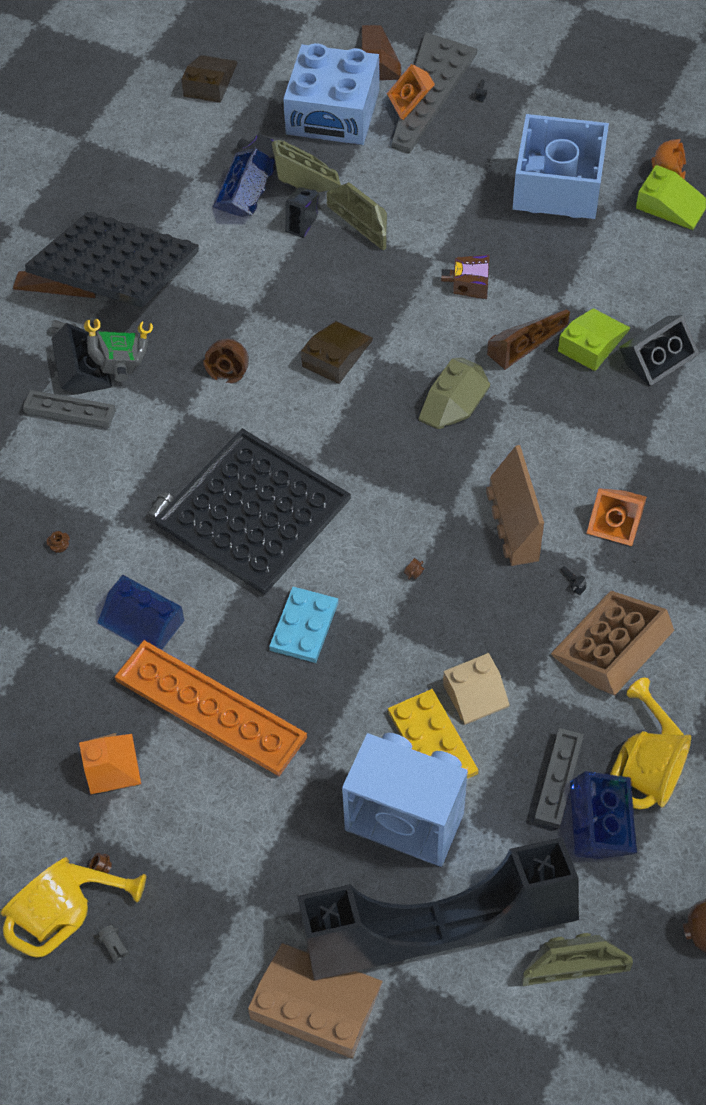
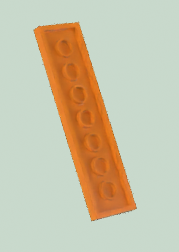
M145 640L115 676L116 682L279 777L307 739L306 732Z

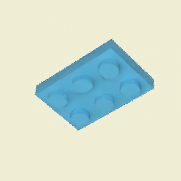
M292 587L270 643V651L316 663L339 603L338 598Z

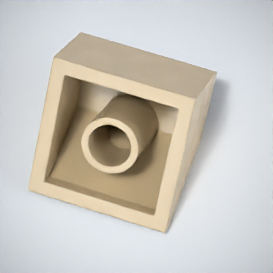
M489 653L444 671L443 686L464 725L510 706L500 672Z

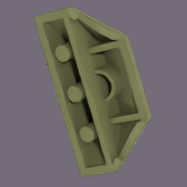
M274 140L272 142L278 178L283 183H289L297 189L303 187L309 190L314 189L317 192L328 191L341 186L338 172L333 168L330 169L315 156L283 140Z
M350 182L326 192L327 207L382 250L386 249L387 212L384 208L380 207Z
M462 357L452 358L430 388L419 416V421L436 429H442L446 425L455 424L469 418L490 388V382L482 367Z
M583 933L572 939L555 937L544 943L523 972L522 985L529 986L627 972L631 970L633 960L631 956L600 935L591 936L590 933Z

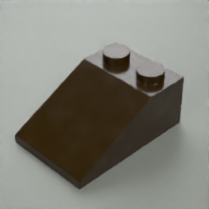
M200 55L186 67L182 76L183 96L221 103L237 66V61Z
M335 321L313 335L301 350L302 367L340 384L372 342L373 337Z

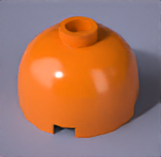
M680 139L666 141L658 147L655 157H652L653 169L658 165L676 172L685 179L686 171L681 173L683 165L686 164L683 143H679Z

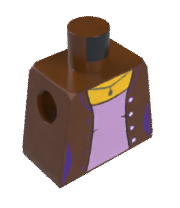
M489 255L457 257L455 259V269H442L441 282H454V294L487 299Z

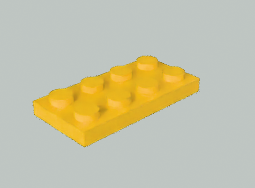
M433 689L388 708V713L398 732L412 744V750L429 756L434 751H444L452 754L461 761V768L468 770L467 779L479 773L476 764Z

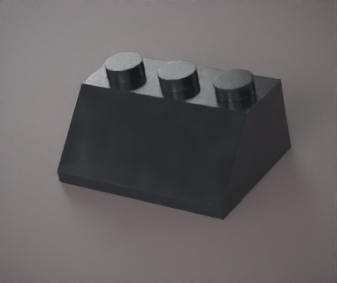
M683 315L666 316L619 347L626 365L648 386H652L700 354Z
M66 323L51 338L61 389L75 394H83L111 388L110 374L101 372L100 366L88 355L87 336L89 332Z

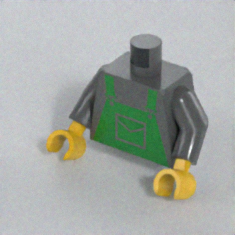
M95 319L94 328H91L90 320H87L84 323V329L89 332L87 336L88 355L100 366L101 372L114 374L116 381L123 382L128 379L127 374H132L134 368L141 364L146 355L149 340L146 338L147 334L153 329L152 323H149L148 331H144L142 321L138 325L140 337H138L137 333L95 332L100 328V321Z

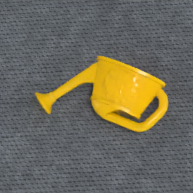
M646 677L636 680L627 690V696L644 701L661 724L662 733L654 734L642 731L631 736L622 745L608 779L609 789L627 806L639 810L649 808L656 802L660 807H664L667 804L682 773L691 744V735H684L653 699L649 692L650 680ZM623 769L622 782L630 784L647 797L636 799L619 785L618 780Z
M65 857L33 879L2 909L0 915L6 917L3 925V936L6 942L14 949L35 958L44 957L57 948L83 924L87 915L88 900L84 897L79 887L81 884L96 882L122 888L132 895L135 902H139L145 887L146 874H142L136 879H125L71 864L68 858ZM16 923L38 938L39 942L45 941L56 931L61 930L44 945L37 947L19 939L14 933V925Z

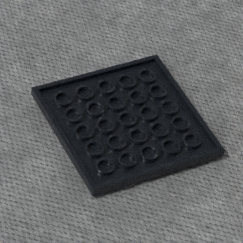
M86 212L25 264V272L143 307L198 253L199 245L186 239L181 240L172 237L169 234L154 232L149 228L137 227L132 223L120 222L115 218L103 217L95 212Z
M242 428L157 516L155 524L266 595L349 502L351 494Z

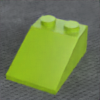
M656 165L639 190L636 208L693 230L706 210V197L676 172Z
M593 308L573 320L561 333L558 352L596 371L628 333L630 327Z

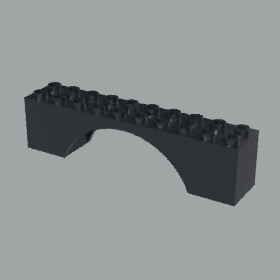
M562 837L509 849L500 865L482 881L461 893L434 902L412 905L385 903L363 895L351 884L297 896L314 980L579 920V878Z

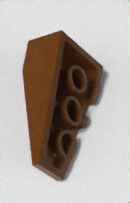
M362 25V50L366 53L379 54V80H398L401 77V63L382 26Z
M18 271L13 285V290L96 298L97 295L96 293L25 271Z
M566 309L506 329L498 335L492 336L488 341L487 355L506 370L568 326L570 311Z

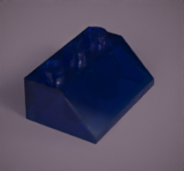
M256 148L237 152L213 204V208L240 217L252 216L257 209L259 197L265 191L264 185L267 178L273 172L272 167L275 160Z
M122 575L108 592L98 624L137 646H140L145 640L162 650L185 619L182 606Z
M584 771L570 781L575 856L603 859L636 854L637 844L631 778Z

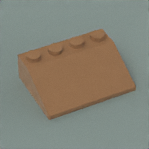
M517 445L491 475L490 485L486 487L487 498L489 501L492 500L494 505L492 506L494 520L498 519L499 525H497L498 536L500 539L503 538L505 542L503 544L504 556L510 559L511 566L539 561L544 520L520 445Z
M610 591L551 654L555 659L595 688L616 695L675 630L667 609Z
M282 943L257 987L248 1008L251 1020L353 1059L383 981L358 971L314 980L308 953Z

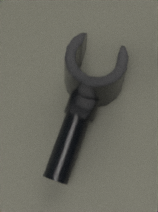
M480 80L479 87L475 89L476 95L474 99L483 102L487 97V90L483 89L485 80Z
M563 566L561 571L573 582L570 586L571 589L581 595L587 588L585 577L581 575L577 577L568 568Z

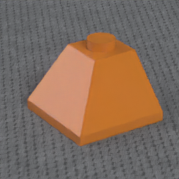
M411 64L388 91L387 95L400 118L404 120L435 84L428 72Z
M599 488L586 534L632 546L647 497L622 490Z
M132 734L79 742L90 794L141 784Z

